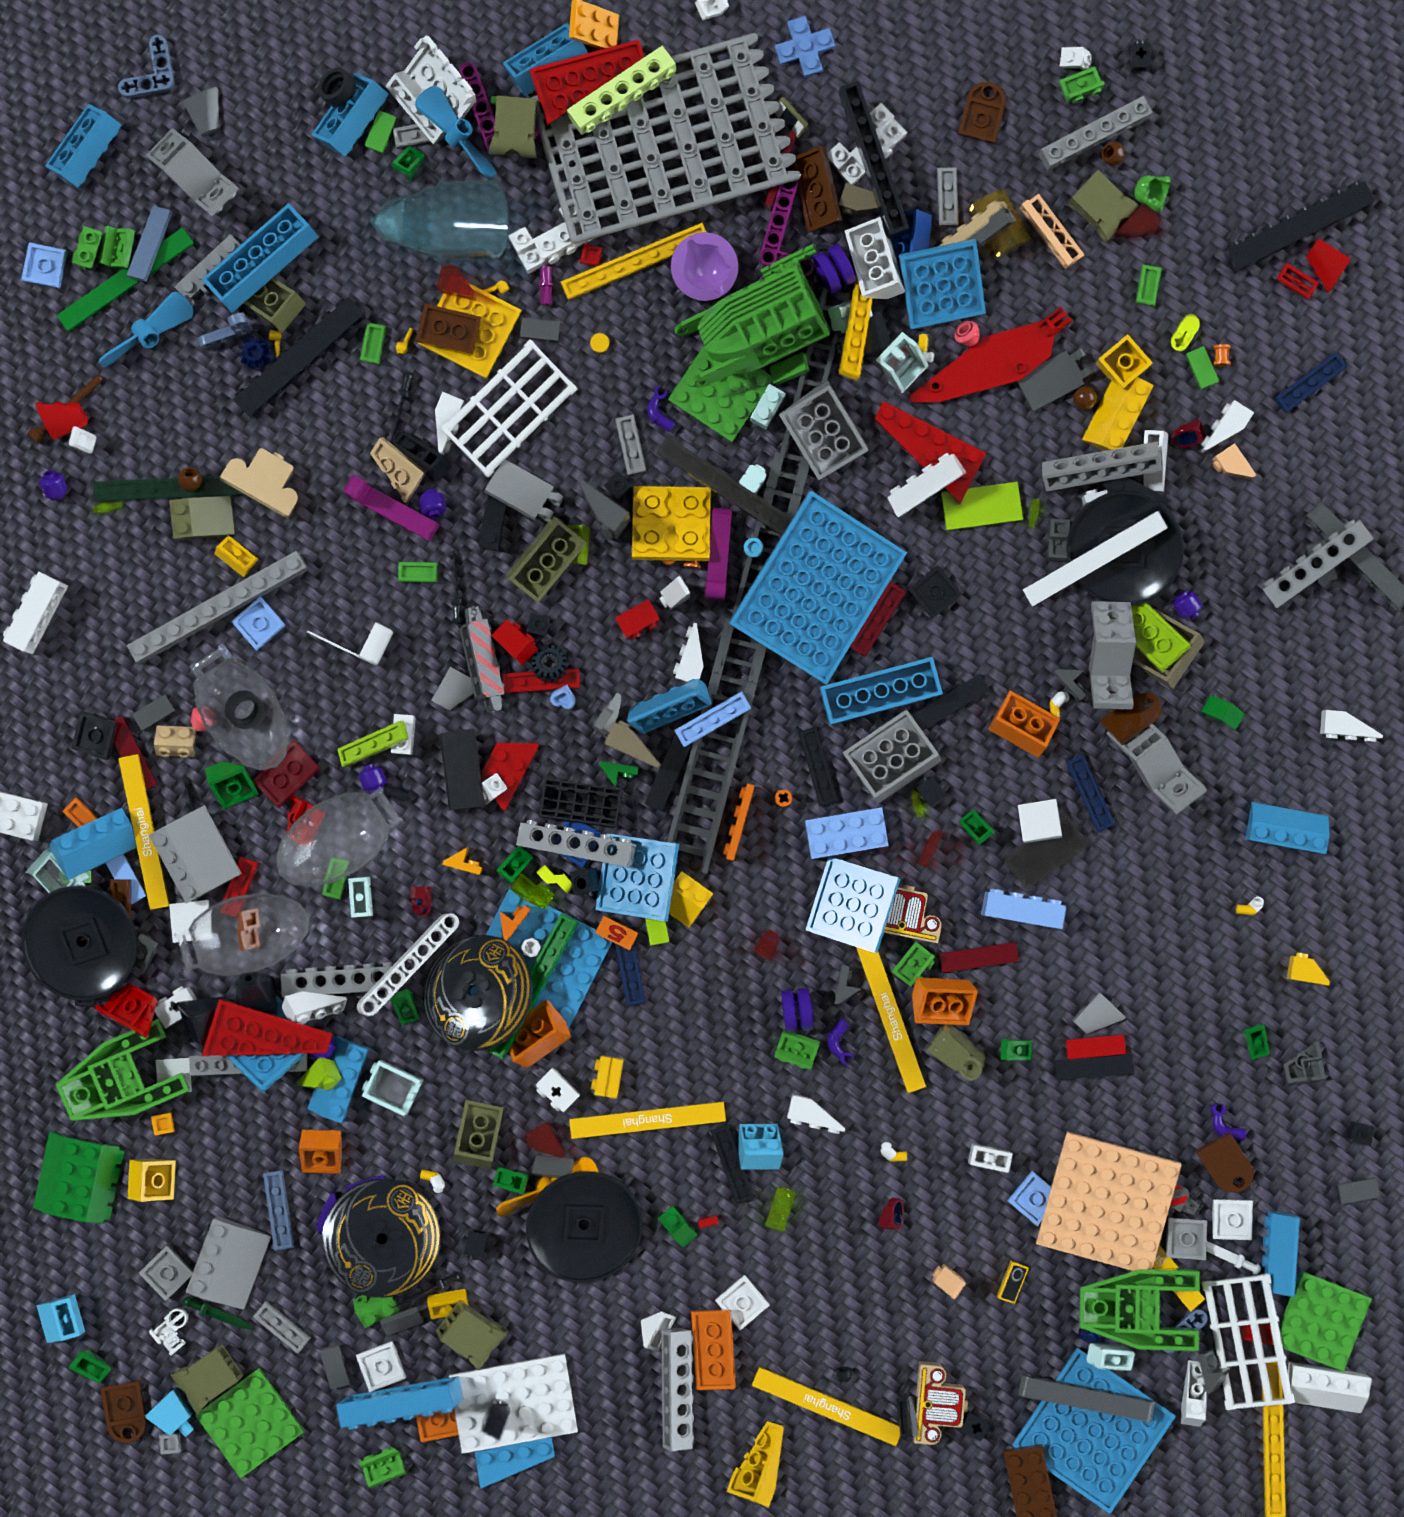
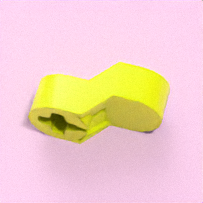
M1186 315L1172 335L1171 345L1175 350H1184L1193 339L1200 327V322L1196 315Z
M543 865L537 871V874L546 884L557 883L566 893L573 889L572 881L564 873L562 875H554L546 865Z

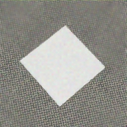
M189 1058L156 1060L157 1083L183 1072L191 1089L188 1092H192Z

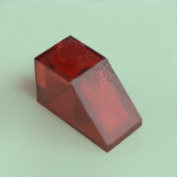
M1143 203L1117 231L1115 236L1117 238L1145 237L1148 233L1153 234L1159 227L1157 223L1161 218Z
M447 264V267L441 266L436 287L437 291L476 301V295L461 270H458L457 266Z
M768 929L767 932L763 930L752 951L770 961L781 939L777 938L779 934L771 929Z
M548 1121L526 1133L528 1137L525 1139L530 1148L534 1147L537 1152L559 1158L566 1157L567 1154Z

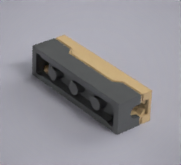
M993 201L986 207L987 210L985 212H979L974 215L968 225L966 223L956 229V234L945 237L940 246L975 239L978 250L1016 222V219L1004 201Z

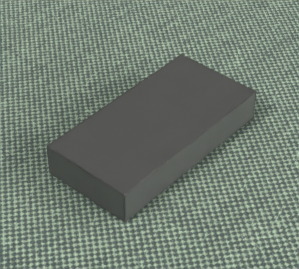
M522 318L520 338L559 342L561 323L558 321Z
M164 694L133 713L132 716L141 731H144L176 710L167 695Z
M536 1155L532 1174L533 1176L559 1178L572 1173L574 1160Z
M1375 1177L1337 1184L1341 1204L1380 1197L1377 1178Z
M414 1307L380 1320V1323L386 1335L389 1336L422 1324L424 1321L418 1308Z

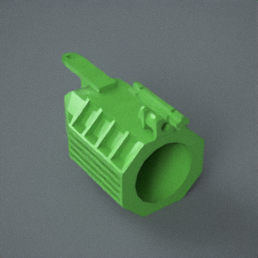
M813 244L805 247L804 250L801 249L772 263L771 266L762 268L760 271L764 277L763 279L728 295L711 308L677 324L675 333L678 336H685L699 330L705 350L714 364L713 368L694 377L693 385L696 388H703L731 374H743L760 369L830 335V329L822 308L800 264L806 257L809 256L810 258L817 254Z

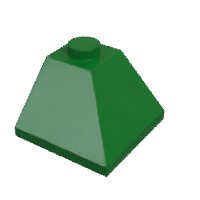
M222 761L205 768L208 784L223 809L259 795L244 766Z

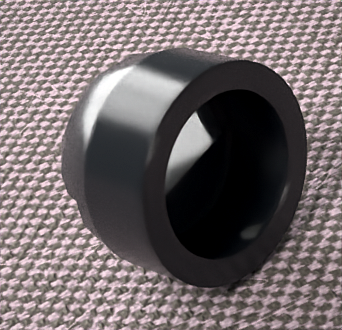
M837 1368V1379L840 1382H849L852 1377L851 1368Z

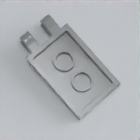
M506 459L501 462L484 491L533 520L539 516L547 522L552 519L554 512L548 508H543L546 501L551 502L557 507L563 501L562 495L552 492L554 486Z

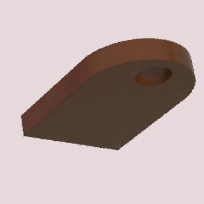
M981 82L969 91L957 135L995 144L1005 107V95L999 86L991 82ZM990 88L994 95L986 97L983 94V90Z
M1142 693L1133 696V709H1115L1099 721L1123 745L1154 723L1161 715L1162 706L1155 695Z
M1230 1131L1196 1150L1197 1155L1222 1190L1237 1193L1245 1190L1252 1183L1254 1176L1252 1165ZM1236 1177H1242L1244 1182L1236 1185L1233 1183V1180Z
M137 1380L101 1387L106 1425L111 1437L121 1443H131L139 1439L147 1427L141 1381ZM124 1428H131L134 1432L133 1436L126 1437L124 1435Z

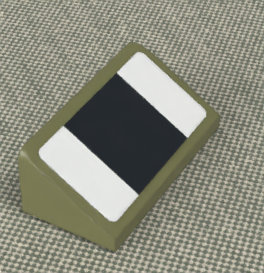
M781 97L778 101L780 108L773 114L778 119H783L785 127L790 132L795 133L798 139L808 130V123L784 97Z

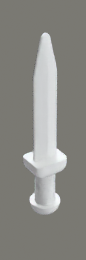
M1207 1241V1252L1233 1263L1237 1268L1244 1267L1252 1271L1253 1274H1258L1261 1271V1266L1258 1263H1251L1245 1260L1243 1255H1236Z

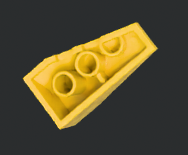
M769 1421L766 1422L754 1440L755 1445L750 1452L745 1454L744 1462L740 1468L737 1467L733 1472L726 1492L769 1508L776 1489L783 1426Z

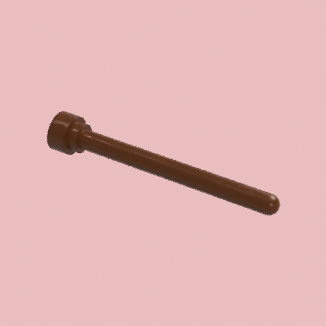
M97 375L66 404L70 402L79 403L102 382V376ZM43 423L40 427L32 428L28 434L39 444L44 439V433L47 429Z

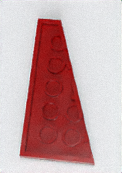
M635 40L531 68L529 72L546 125L548 126L567 113V109L643 59L644 54L640 41Z
M883 401L874 420L922 468L931 463L935 466L939 463L938 458L946 453L949 455L955 454L966 473L943 489L961 504L986 452Z
M219 999L202 1056L327 1053L333 1033Z

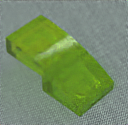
M523 873L517 877L510 887L518 896L543 909L548 906L554 897V894L542 883L536 886Z
M777 1186L765 1226L784 1232L796 1195L795 1191Z

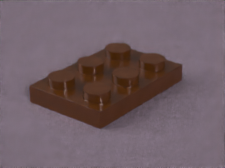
M425 303L416 342L473 355L482 317Z

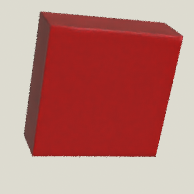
M583 244L580 264L599 266L603 248Z
M717 1214L698 1218L699 1228L718 1224Z

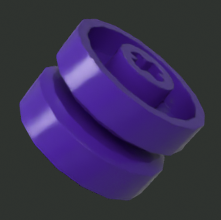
M837 243L828 248V256L823 252L812 256L817 273L830 294L841 289V282L846 286L856 282L852 266L846 254Z
M799 988L797 990V1001H794L792 990H782L781 997L786 1033L796 1032L797 1019H800L803 1031L813 1030L812 1017L814 1015L809 989Z

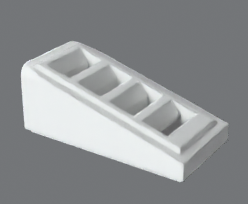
M74 426L69 445L77 451L92 454L96 436Z

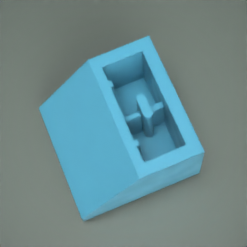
M740 1124L739 1159L741 1170L780 1169L783 1150L778 1124Z
M75 1294L36 1305L47 1343L80 1336L85 1332Z

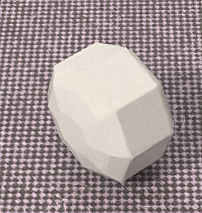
M533 938L524 940L521 946L523 954L528 957L538 955L541 949L539 941Z

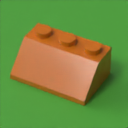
M1010 690L996 712L988 730L1039 758L1046 749L1060 718Z
M916 978L912 993L915 1022L969 1025L978 990L969 980Z
M544 1000L531 1010L509 1050L513 1062L525 1068L530 1067L571 1038L566 1021L549 1000Z

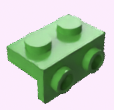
M1095 66L1059 80V85L1067 103L1072 101L1073 103H1078L1087 95L1096 96L1102 92L1101 90L1105 86L1104 81L1100 80Z
M83 227L82 232L79 234L77 250L74 251L72 259L73 264L77 268L85 270V268L91 269L93 267L103 234L101 231Z
M105 226L99 263L111 268H128L131 260L130 256L135 230L129 228L116 229L111 226Z
M915 941L891 972L911 987L913 984L915 985L916 978H923L921 974L925 969L928 971L935 963L933 960L935 956Z
M783 1029L774 1057L782 1062L795 1064L799 1068L811 1070L820 1041L794 1032L786 1033L785 1029Z
M361 1295L353 1300L355 1313L364 1328L400 1312L399 1306L392 1308L397 1304L393 1296L377 1298Z
M386 1448L382 1450L381 1454L366 1456L363 1461L359 1462L370 1489L406 1474L401 1454L396 1448Z

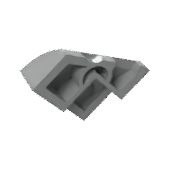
M450 667L431 701L450 711L474 694L471 678Z
M615 694L614 698L603 709L592 726L603 735L608 734L613 723L616 722L621 705L620 694Z
M1098 993L1072 1021L1088 1034L1122 1021L1126 1017L1101 993Z

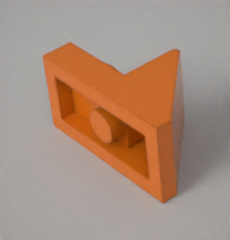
M526 905L523 907L518 906L512 914L515 917L514 919L500 911L503 939L509 940L532 909Z

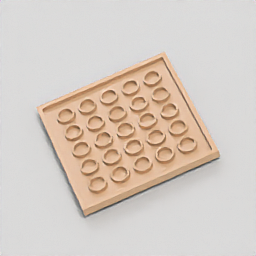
M1066 1132L1036 1244L1132 1271L1152 1269L1182 1164L1177 1161Z

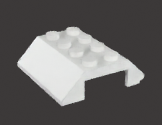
M426 35L424 38L419 39L414 46L416 50H420L404 71L395 73L385 87L432 144H435L446 133L416 109V98L427 88L437 86L442 89L457 118L463 119L475 104L476 97L470 85L465 79H462L456 68L449 63L446 56L440 49H437L436 44ZM429 127H435L436 131L430 129Z

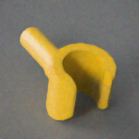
M499 281L493 287L483 291L490 293L499 290L501 294H504L510 290V287L505 281Z
M409 328L404 342H397V353H407L409 339L414 331L412 328Z
M270 330L269 340L275 341L276 358H278L282 335L279 331Z

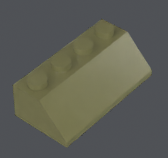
M553 516L505 576L538 603L587 543Z

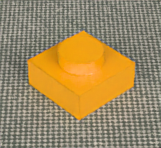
M171 1112L151 1116L154 1136L175 1131Z

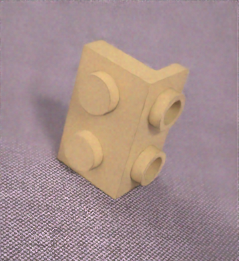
M157 726L154 739L156 755L162 757H195L194 744L197 731L193 727Z

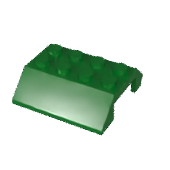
M49 1131L33 1208L49 1215L82 1222L103 1223L104 1220H110L113 1206L107 1205V1203L114 1202L117 1187L111 1185L112 1183L118 1184L121 1168L116 1167V1164H122L125 1151L119 1150V1145L110 1143L99 1144L71 1138L67 1134Z

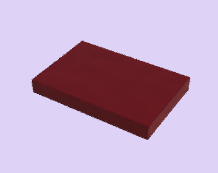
M293 740L252 781L277 808H280L321 768Z

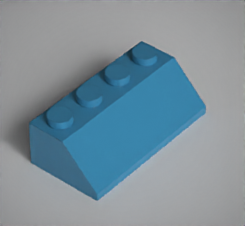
M568 23L503 62L505 69L524 96L535 92L529 72L531 68L588 53L583 43L569 39L570 25Z
M354 73L352 76L356 81V89L351 99L339 107L331 106L311 134L315 139L342 156H346L352 150L356 140L362 136L364 129L373 120L375 113L385 103L389 95L374 80Z
M88 104L45 167L78 188L86 180L89 171L96 166L100 155L107 150L112 138L117 136L121 124L105 111Z
M692 679L687 684L673 687L669 692L657 694L648 701L638 702L629 709L628 724L642 734H645L712 705L706 684L700 679Z
M1251 803L1245 840L1311 853L1326 854L1330 835L1329 816Z
M122 808L53 839L49 846L67 881L137 848L132 825Z
M333 1035V1043L336 1045V1050L329 1060L335 1061L342 1079L331 1091L314 1089L307 1109L327 1119L343 1123L370 1047Z
M1268 1211V1216H1265L1264 1226L1267 1228V1234L1263 1237V1247H1266L1265 1255L1262 1256V1267H1264V1274H1270L1272 1293L1295 1297L1300 1218L1289 1212Z

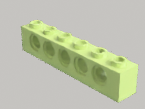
M663 46L659 47L567 109L569 119L581 135L591 132L597 124L606 122L611 118L612 114L624 110L627 104L633 100L640 99L643 93L649 89H655L664 79H670L676 72V63ZM654 68L659 69L656 73L650 72ZM637 79L643 80L642 83H635L634 81ZM620 90H627V93L620 94L618 92ZM606 100L612 101L609 105L603 104ZM589 111H595V112H596V113H595L594 115H592V116L587 115V113H588Z

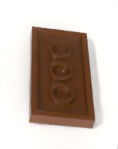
M820 145L797 155L796 161L792 165L794 171H798L801 174V178L797 180V187L807 231L813 233L842 221L826 147Z
M1043 1445L1004 1449L1003 1453L1017 1517H1058Z

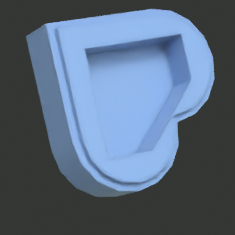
M565 685L552 692L550 701L554 706L571 709L575 705L576 698L568 685Z

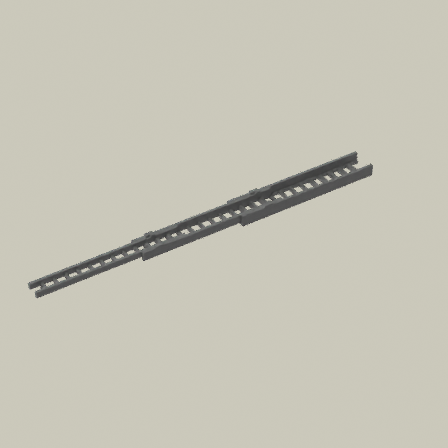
M824 287L820 306L822 311L828 312V309L834 306L824 305L828 290ZM845 292L843 303L849 300L850 293ZM829 326L830 332L835 333L831 346L817 342L808 345L806 353L808 366L825 370L822 383L805 379L806 373L802 374L793 404L801 399L800 395L803 384L817 388L827 382L835 353V344L838 341L840 331H834ZM813 348L830 352L826 365L810 361ZM787 428L780 453L775 452L753 538L758 539L759 532L781 537L799 508L810 465L804 455L799 457L785 453L788 440L794 441ZM784 458L800 462L797 476L780 471ZM778 478L795 482L792 494L775 490ZM774 496L790 500L787 513L771 509ZM769 514L785 518L782 532L765 528ZM763 547L764 553H772L773 549ZM749 556L745 564L732 616L742 602L744 588H750L752 583L746 582L749 569L761 571L763 567L751 564L752 558ZM726 618L707 690L712 703L713 699L726 701L730 698L717 694L720 681L746 687L744 696L751 706L766 647L760 643L753 644L731 638L734 627L728 624L731 619ZM729 644L756 650L753 663L727 657ZM727 662L750 668L748 682L723 676L724 663ZM711 705L703 708L701 715L711 709ZM750 710L741 714L740 720L733 719L729 721V723L738 725L735 739L711 732L705 735L706 737L733 743L730 757L700 750L703 737L693 742L667 842L679 844V851L702 856L703 860L699 872L707 874ZM698 754L728 762L725 776L696 769ZM693 774L723 782L721 792L717 793L691 786ZM688 793L717 800L716 811L685 804ZM683 812L713 819L711 830L680 823ZM678 830L708 838L706 849L676 842Z

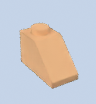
M1235 443L1212 459L1214 461V468L1223 475L1247 480L1256 476V473Z
M945 1264L941 1267L938 1266L932 1274L933 1282L953 1299L957 1297L966 1284L963 1277Z

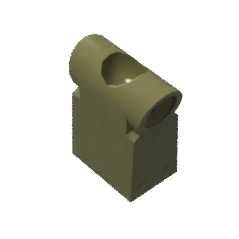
M497 96L494 135L489 148L490 155L506 156L515 153L520 157L537 158L534 142L537 116L536 99Z
M1099 170L1093 174L1068 202L1091 226L1095 227L1098 235L1104 242H1107L1117 232L1121 221L1129 219L1140 207L1135 201L1125 197Z
M949 1024L943 1025L926 1050L954 1071H958L966 1080L972 1081L980 1077L986 1062L985 1053L981 1049L976 1048L968 1038Z
M461 1300L458 1301L436 1329L440 1341L469 1359L477 1370H480L488 1360L491 1351L509 1333L508 1329L504 1326L489 1321Z
M222 1343L193 1364L170 1374L177 1386L186 1393L188 1402L196 1414L210 1400L244 1376Z

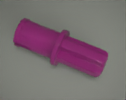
M550 266L540 267V284H538V287H540L541 305L544 306L552 304V287H554V284H552V267Z

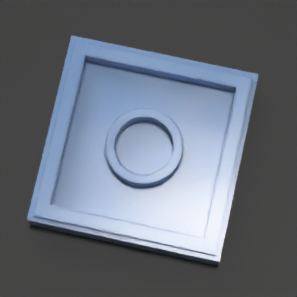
M29 243L21 280L60 289L68 251Z
M261 596L231 621L256 651L286 626Z
M1031 1171L1007 1201L1038 1226L1042 1222L1051 1186Z

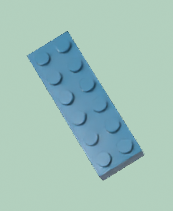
M288 203L202 280L228 310L233 313L318 238V235Z
M933 657L819 688L829 725L943 694Z
M459 1376L348 1395L336 1404L341 1428L348 1427V1430L360 1427V1424L373 1426L378 1424V1421L385 1420V1423H390L400 1417L408 1420L415 1418L417 1414L430 1416L434 1414V1411L441 1410V1413L451 1412L463 1400Z

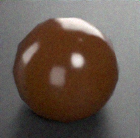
M1108 142L1102 149L1101 157L1107 165L1116 166L1123 162L1126 150L1119 142Z
M1083 386L1074 393L1073 402L1077 408L1089 410L1097 402V394L1092 387Z
M187 467L180 471L177 480L183 490L192 492L200 487L202 476L197 469Z

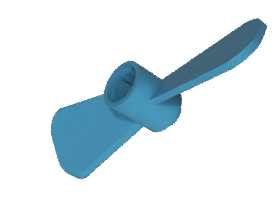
M431 86L423 91L416 98V109L446 133L445 139L450 146L458 148L462 145L485 177H494L496 170L493 165L467 139L473 131L471 124L465 119L457 118L441 88Z
M172 292L147 319H139L134 322L131 327L134 336L105 353L99 359V363L102 367L111 365L138 342L144 348L154 347L159 341V333L191 319L193 316L192 305L182 293Z

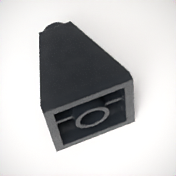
M877 312L869 318L863 357H879L891 344L881 312ZM845 335L835 344L836 352L838 355L841 354V356Z
M260 972L240 974L235 981L237 1004L267 1014H276L277 1003L274 976Z
M226 996L176 1003L187 1034L202 1050H204L219 999L235 1003L233 999L229 1000Z

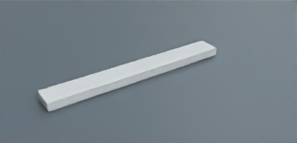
M1159 511L1033 583L1023 589L1031 605L1034 606L1168 527Z

